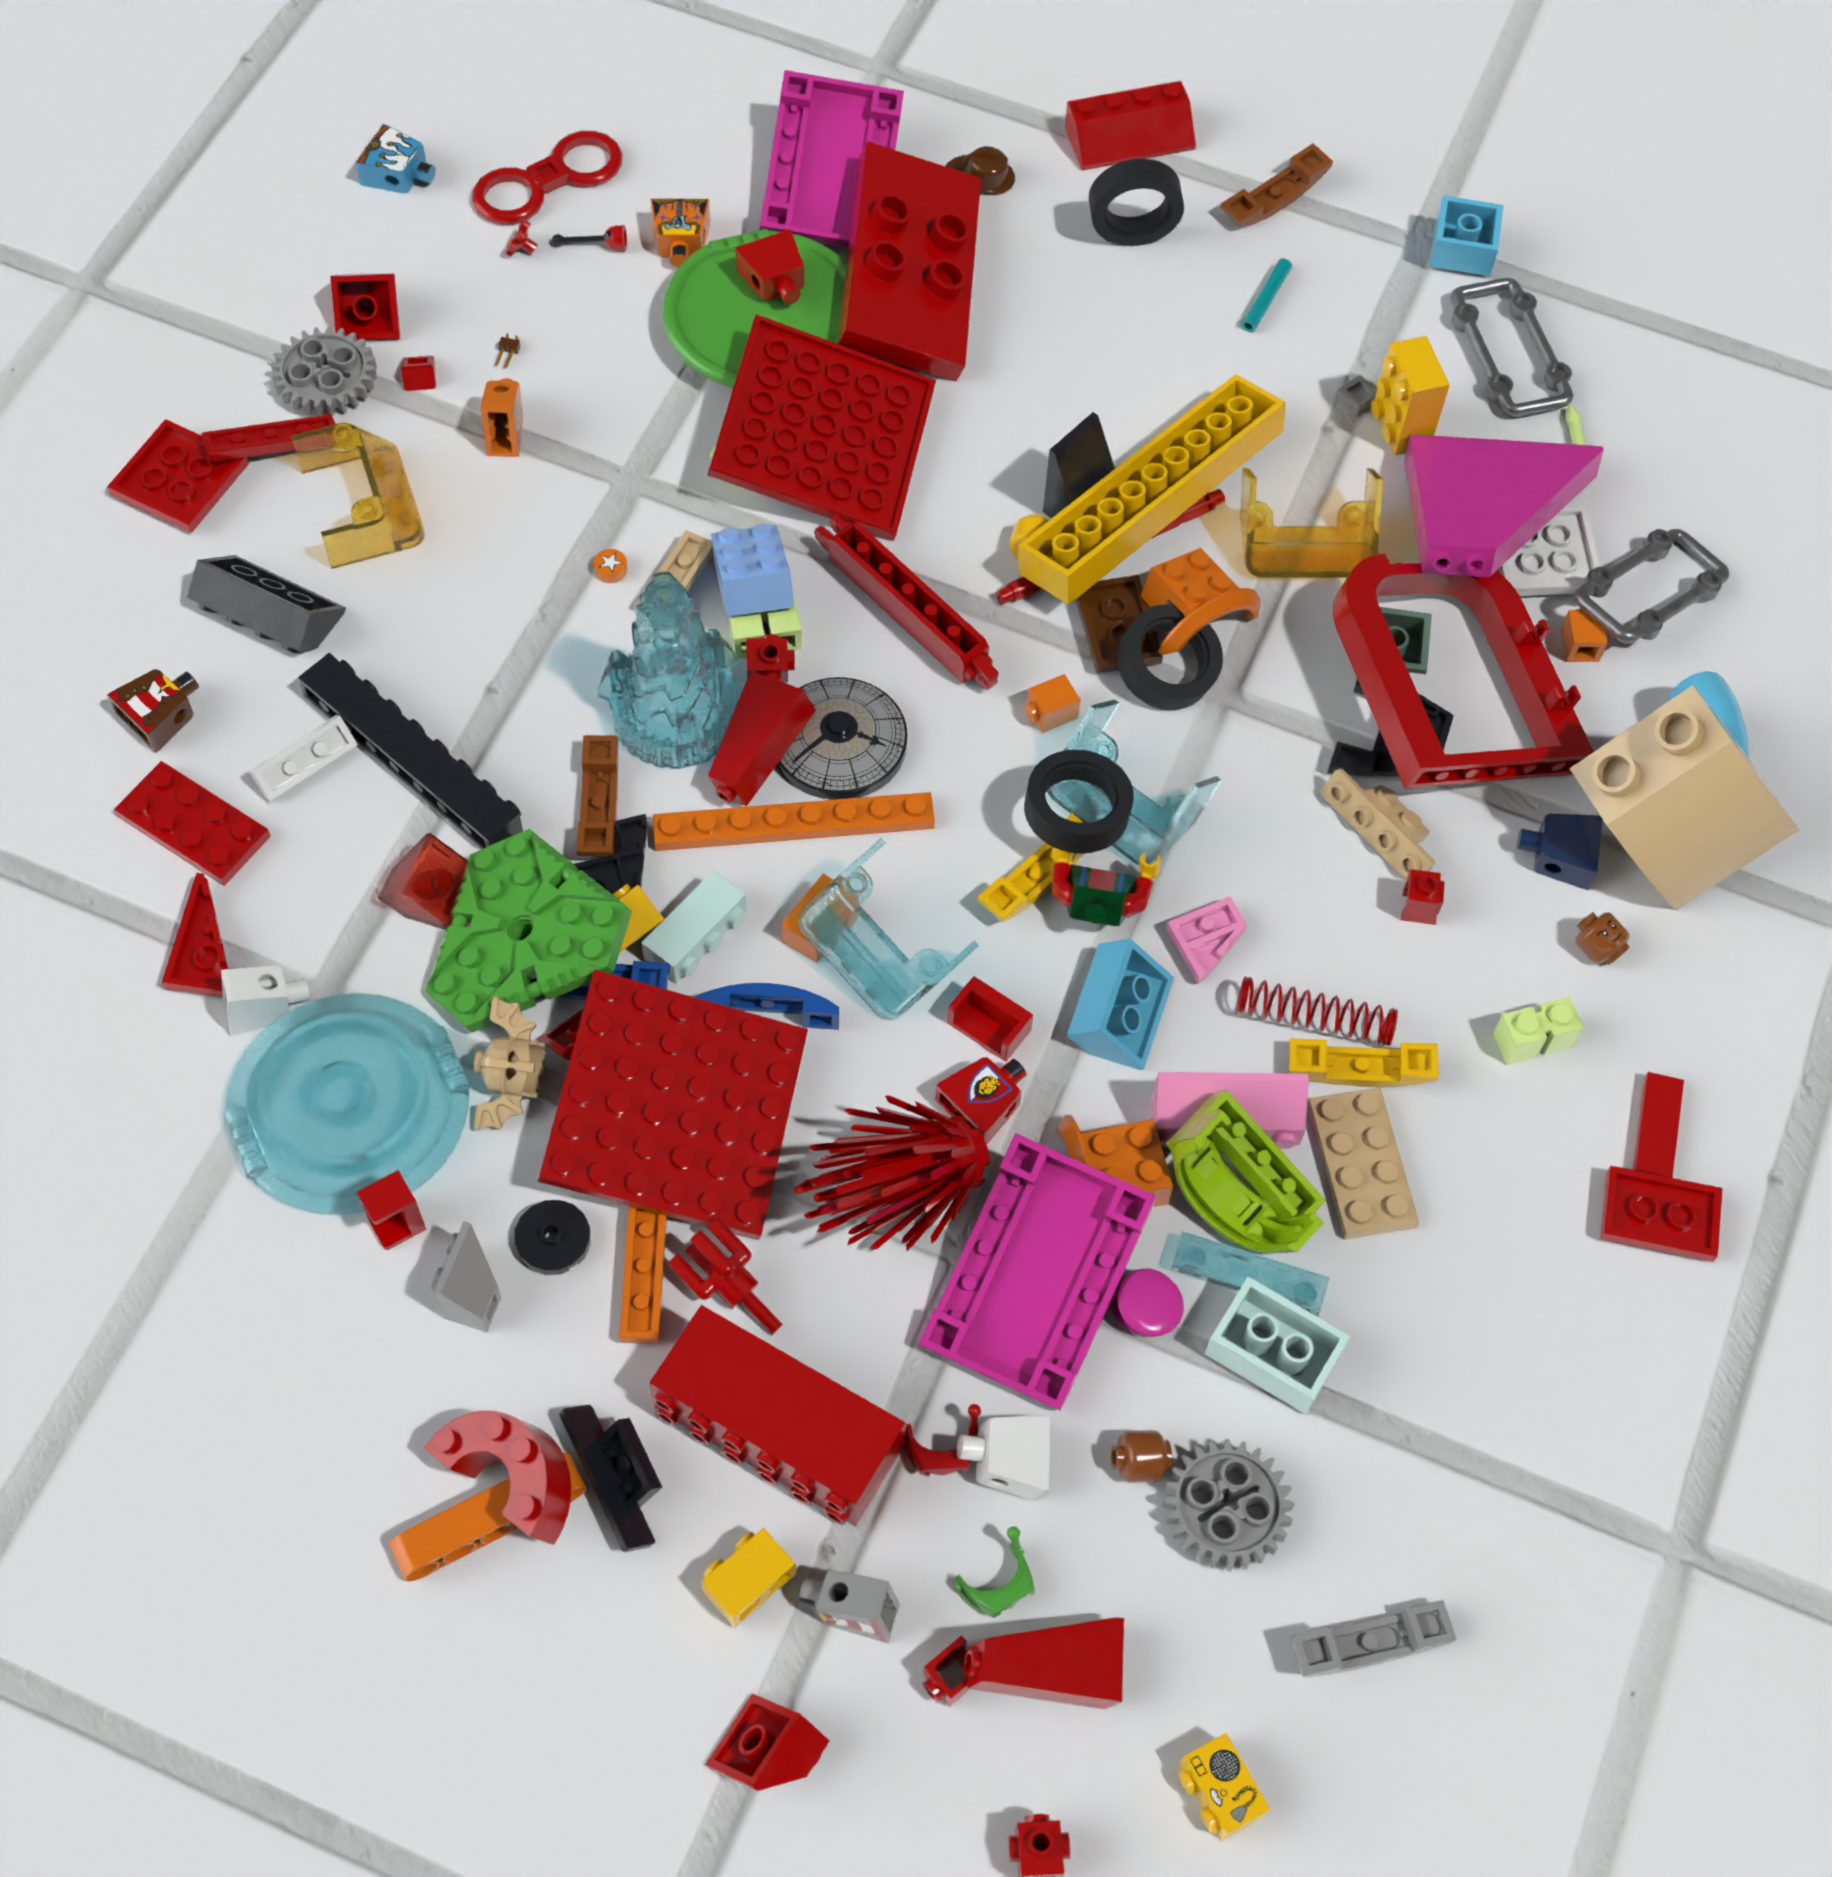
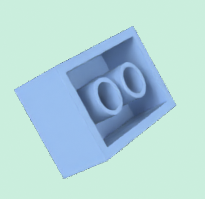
M757 524L752 528L739 530L726 528L720 532L711 533L715 571L727 617L794 608L791 573L777 525Z

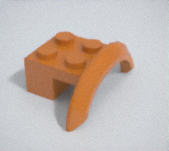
M1201 548L1151 567L1140 595L1150 607L1165 604L1175 605L1185 616L1162 642L1158 653L1161 655L1182 650L1199 630L1228 613L1245 610L1243 616L1246 619H1256L1260 609V597L1250 588H1239Z
M1070 1114L1064 1115L1056 1131L1058 1136L1062 1138L1070 1158L1155 1195L1156 1200L1153 1207L1169 1203L1173 1184L1154 1119L1081 1133L1073 1116Z

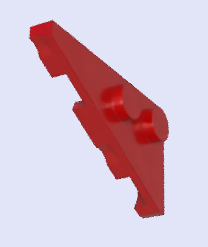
M196 873L162 984L168 990L223 997L221 970L229 969L209 881L205 878L204 873Z

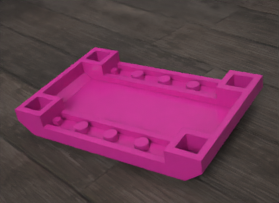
M784 70L759 230L768 229L769 231L782 232L791 229L793 234L810 238L819 243L849 248L859 156L867 141L896 150L904 91Z
M1015 1133L999 1167V1174L937 1308H934L918 1344L1061 1411L1149 1218L1156 1196Z

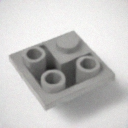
M463 1222L459 1233L454 1232L447 1246L448 1259L444 1268L439 1267L435 1272L431 1288L434 1290V1295L444 1319L487 1332L502 1297L471 1223Z

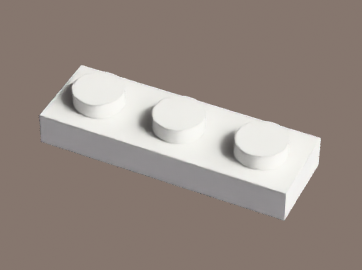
M335 715L256 765L249 772L266 799L272 801L358 744L341 716Z

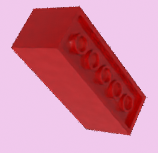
M700 1305L649 1382L653 1405L656 1409L655 1413L663 1421L671 1425H675L678 1422L689 1428V1434L697 1441L708 1445L711 1441L723 1449L722 1453L731 1461L742 1465L745 1461L757 1469V1475L773 1485H776L777 1482L784 1484L791 1489L790 1494L797 1500L807 1505H810L811 1502L816 1503L825 1509L824 1513L827 1517L841 1525L848 1522L856 1527L904 1448L906 1422L703 1305Z

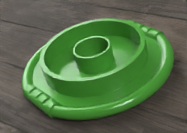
M763 229L709 241L707 245L697 250L680 265L666 288L662 316L668 339L677 354L691 368L717 383L732 388L755 314L838 344L847 262L825 245L810 238L793 234L804 265V287L799 290L801 296L793 304H785L781 297L765 301L758 296L737 272L735 247L781 231Z

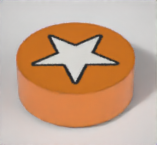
M605 549L595 556L594 571L600 580L613 583L620 581L627 574V559L621 551Z

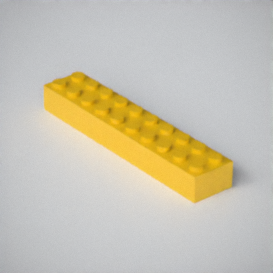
M1235 374L1018 544L1019 574L1069 605L1284 432L1286 402Z

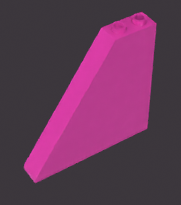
M1410 434L1404 463L1422 573L1491 577L1597 477L1604 451L1603 446Z

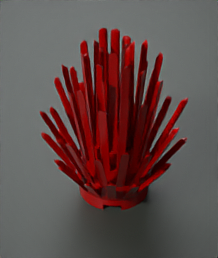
M886 1095L885 1098L889 1103L924 1118L882 1107H875L879 1113L853 1108L844 1109L849 1115L909 1126V1129L855 1124L851 1126L852 1131L882 1135L836 1138L837 1140H834L832 1143L811 1145L809 1147L810 1150H828L830 1154H836L824 1156L820 1161L811 1163L814 1168L825 1169L856 1162L861 1163L805 1180L794 1188V1193L799 1195L855 1180L814 1194L815 1202L825 1201V1204L819 1206L817 1210L805 1213L804 1217L807 1219L828 1213L834 1215L853 1209L821 1223L817 1230L819 1233L886 1207L866 1217V1221L852 1227L848 1234H858L851 1237L847 1245L859 1241L913 1210L871 1245L872 1250L878 1249L925 1211L926 1214L902 1238L901 1244L908 1242L906 1244L907 1252L925 1231L933 1225L949 1204V1208L931 1235V1244L937 1240L949 1219L952 1217V1221L955 1220L969 1192L980 1187L986 1179L981 1178L984 1166L990 1164L989 1152L979 1128L971 1129L963 1121L966 1120V1117L953 1116L948 1118L919 1102H915L916 1106H913L895 1097Z

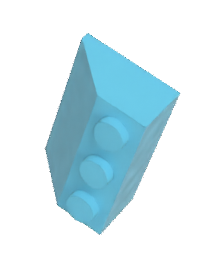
M1132 939L1098 944L1067 1036L1089 1055L1137 1070L1144 1069L1174 977Z

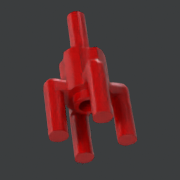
M717 1217L707 1228L729 1250L732 1256L728 1258L700 1229L691 1237L690 1241L692 1244L685 1252L709 1277L704 1281L679 1253L667 1264L700 1299L707 1300L717 1293L731 1309H734L741 1302L768 1332L773 1335L783 1324L752 1292L759 1282L744 1267L751 1260V1251Z

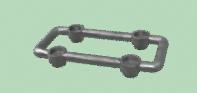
M1500 278L1460 286L1452 291L1450 298L1455 309L1452 323L1457 331L1466 332L1488 378L1485 391L1491 402L1500 403L1501 408L1506 414L1517 417L1568 406L1573 401L1574 394L1569 384L1572 370L1567 364L1558 362L1534 314L1537 300L1532 294L1524 292L1518 281L1512 278ZM1504 290L1510 292L1512 296L1510 305L1511 315L1518 321H1524L1547 367L1544 382L1548 389L1558 391L1560 395L1519 404L1513 402L1510 396L1513 381L1507 375L1499 373L1476 325L1479 311L1474 305L1466 303L1464 298Z
M1656 529L1648 534L1642 548L1609 569L1596 567L1590 570L1582 586L1575 591L1574 600L1583 611L1619 641L1632 643L1640 638L1653 640L1659 634L1664 622L1697 600L1711 601L1715 599L1722 588V584L1729 578V570L1721 560L1687 532L1680 529H1671L1669 531ZM1674 542L1679 543L1710 569L1696 577L1689 591L1660 610L1646 609L1640 612L1633 622L1632 628L1629 630L1623 627L1589 597L1601 598L1606 596L1614 580L1650 557L1664 559Z

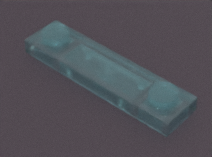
M1182 1231L1171 1267L1173 1271L1237 1291L1240 1290L1246 1278L1250 1277L1316 1316L1320 1314L1330 1278Z

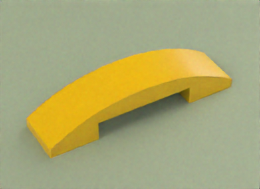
M1073 813L1066 818L1070 821L1084 823ZM1047 843L1042 845L1008 877L1000 876L977 897V901L1002 922L1010 920L1023 912L1052 888L1053 864L1057 863L1051 857L1053 847ZM1073 853L1068 864L1075 865L1085 853Z
M1290 1038L1289 1073L1308 1074L1310 1081L1358 1087H1392L1436 1081L1439 1078L1438 1044L1401 1042L1399 1049L1327 1046V1040Z

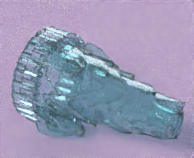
M669 571L659 572L653 575V579L647 585L645 592L640 595V604L634 606L636 621L632 623L634 650L629 652V657L619 650L610 653L598 685V696L609 701L615 732L618 734L622 745L627 747L629 753L639 757L641 761L647 764L651 763L656 767L681 769L705 763L717 754L739 700L736 680L732 678V671L739 665V659L728 642L722 639L717 629L705 631L700 614L693 608V599L684 586Z

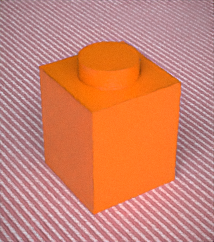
M1581 608L1568 611L1561 627L1566 662H1599L1608 643L1606 630Z
M1063 674L1028 688L1027 703L1024 705L1025 713L1031 723L1035 722L1040 731L1044 733L1078 719L1081 699L1066 675Z

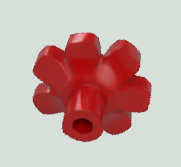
M526 220L521 222L514 238L510 239L507 243L506 255L512 257L514 252L520 248L529 254H532L538 244L528 238V230L531 224Z

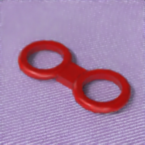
M597 131L574 132L557 142L551 156L527 166L526 170L517 167H502L482 176L473 188L472 202L477 212L488 221L498 224H517L523 220L527 221L539 212L544 204L545 194L567 183L578 187H594L612 179L622 166L623 153L618 143L607 134ZM596 145L606 150L610 159L600 170L591 173H581L570 169L565 164L564 157L574 147ZM505 181L522 183L532 192L528 203L514 210H500L492 207L487 203L485 195L490 188Z

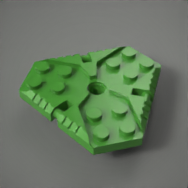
M527 829L470 854L462 878L463 883L459 887V894L456 896L455 906L451 911L450 916L453 918L451 926H448L445 930L444 940L440 945L441 950L437 954V962L433 966L425 992L473 1033L494 1024L490 1020L494 996L499 997L506 1003L520 1004L522 1012L536 1006L534 997L544 994L550 1000L590 983L594 969L609 974L614 973L632 912L623 902L604 889L582 870L577 871V867L570 860L556 851L532 830ZM537 977V981L533 983L530 982L531 979Z

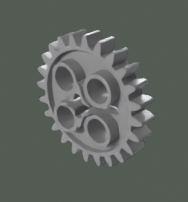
M331 326L327 327L325 333H320L319 329L315 327L313 335L310 336L307 332L302 331V339L299 340L291 336L292 345L282 344V353L274 354L276 363H271L273 372L271 378L276 394L282 397L284 404L291 403L294 411L302 407L304 415H308L312 409L316 410L317 416L322 415L323 410H328L329 414L334 416L335 408H340L345 413L347 412L346 404L350 403L357 407L359 406L357 397L368 398L366 389H374L373 380L377 379V365L371 347H366L364 339L357 340L354 332L345 336L344 328L339 329L335 334L332 333Z
M1226 1439L1222 1449L1218 1450L1216 1444L1211 1440L1207 1445V1453H1204L1200 1447L1195 1446L1192 1451L1194 1460L1183 1455L1179 1462L1183 1470L1173 1467L1170 1476L1176 1482H1167L1164 1491L1173 1496L1164 1499L1163 1507L1174 1511L1167 1514L1165 1523L1178 1525L1173 1530L1171 1537L1175 1539L1184 1536L1186 1540L1182 1551H1188L1192 1547L1197 1549L1196 1562H1199L1207 1555L1210 1556V1567L1212 1569L1216 1567L1220 1559L1224 1560L1227 1571H1231L1235 1560H1239L1242 1568L1246 1570L1250 1565L1251 1556L1256 1562L1262 1564L1265 1559L1263 1549L1274 1555L1278 1549L1274 1540L1284 1542L1288 1535L1281 1527H1290L1293 1518L1284 1513L1292 1511L1294 1502L1283 1498L1289 1495L1292 1488L1288 1485L1279 1486V1482L1282 1480L1285 1472L1277 1471L1272 1473L1270 1469L1274 1459L1270 1458L1261 1462L1259 1460L1261 1454L1259 1447L1250 1455L1246 1453V1442L1244 1441L1241 1442L1238 1450H1232L1230 1440ZM1229 1471L1239 1473L1243 1477L1244 1483L1241 1485L1231 1484L1226 1479L1225 1473ZM1250 1488H1258L1259 1492L1240 1498L1234 1510L1230 1506H1226L1212 1515L1210 1519L1204 1522L1198 1521L1199 1516H1205L1218 1510L1223 1499L1226 1503H1231ZM1196 1489L1203 1490L1209 1495L1211 1501L1206 1504L1198 1503L1192 1498L1191 1492ZM1251 1505L1260 1507L1264 1511L1265 1519L1255 1520L1251 1518L1246 1511V1507ZM1223 1524L1230 1529L1232 1536L1227 1539L1219 1538L1213 1533L1212 1526Z

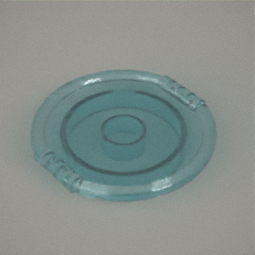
M369 993L338 994L307 1002L290 1010L267 1026L252 1041L237 1063L231 1077L223 1118L247 1179L252 1180L268 1195L291 1207L311 1213L325 1215L357 1214L365 1212L357 1191L399 1170L412 1193L436 1174L452 1154L464 1129L471 1086L445 1027L440 1026L425 1012L408 1003L383 995Z

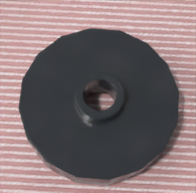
M545 1200L531 1206L520 1217L515 1228L514 1244L521 1260L532 1271L544 1275H560L570 1271L569 1268L574 1267L577 1263L579 1265L585 1259L591 1246V1230L584 1213L574 1204L562 1200ZM550 1231H557L559 1233L554 1239L545 1237Z

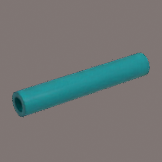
M1279 259L1241 323L1245 331L1254 332L1292 269V263L1288 259Z

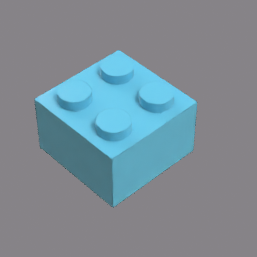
M1442 195L1435 220L1429 266L1490 276L1499 247L1504 205Z

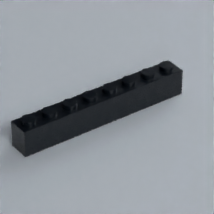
M328 653L298 677L306 699L329 718L335 715L341 716L355 741L481 849L523 832L520 819L521 811L512 801H504L500 798L491 783L485 779L480 781L474 776L472 769L465 761L454 759L449 754L446 746L440 740H432L428 737L423 727L415 719L409 721L402 715L400 708L394 701L383 699L369 680L365 679L362 681L356 676L354 669L348 662L343 659L339 661L332 654Z

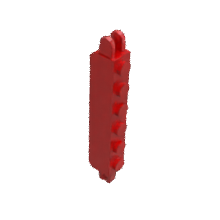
M835 515L829 522L833 531L837 533L833 536L823 526L815 529L813 532L815 538L829 552V560L962 684L967 680L974 679L988 691L998 683L999 672L992 665L993 660L988 655L989 645L985 638L859 522H853L849 525L841 517Z

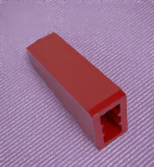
M754 671L750 673L708 774V778L716 788L715 794L727 803L735 801L745 806L750 803L816 711L803 689Z
M1108 1618L985 1638L970 1646L965 1655L964 1673L968 1676L967 1689L1099 1709H1107L1122 1702L1124 1618Z

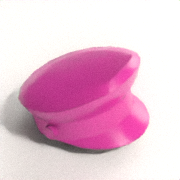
M1150 1268L1131 1272L1123 1280L1122 1284L1117 1287L1110 1302L1115 1318L1135 1336L1157 1337L1170 1333L1181 1322L1184 1312L1183 1297L1178 1286L1164 1273Z

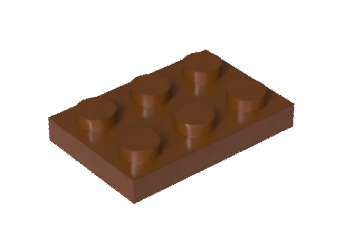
M1139 575L1100 580L1075 599L1096 674L1118 670L1117 648L1119 642L1134 619L1149 608L1148 604L1140 596L1143 587ZM1156 631L1145 635L1141 642V655L1146 666L1162 663L1163 655L1158 653L1160 644Z

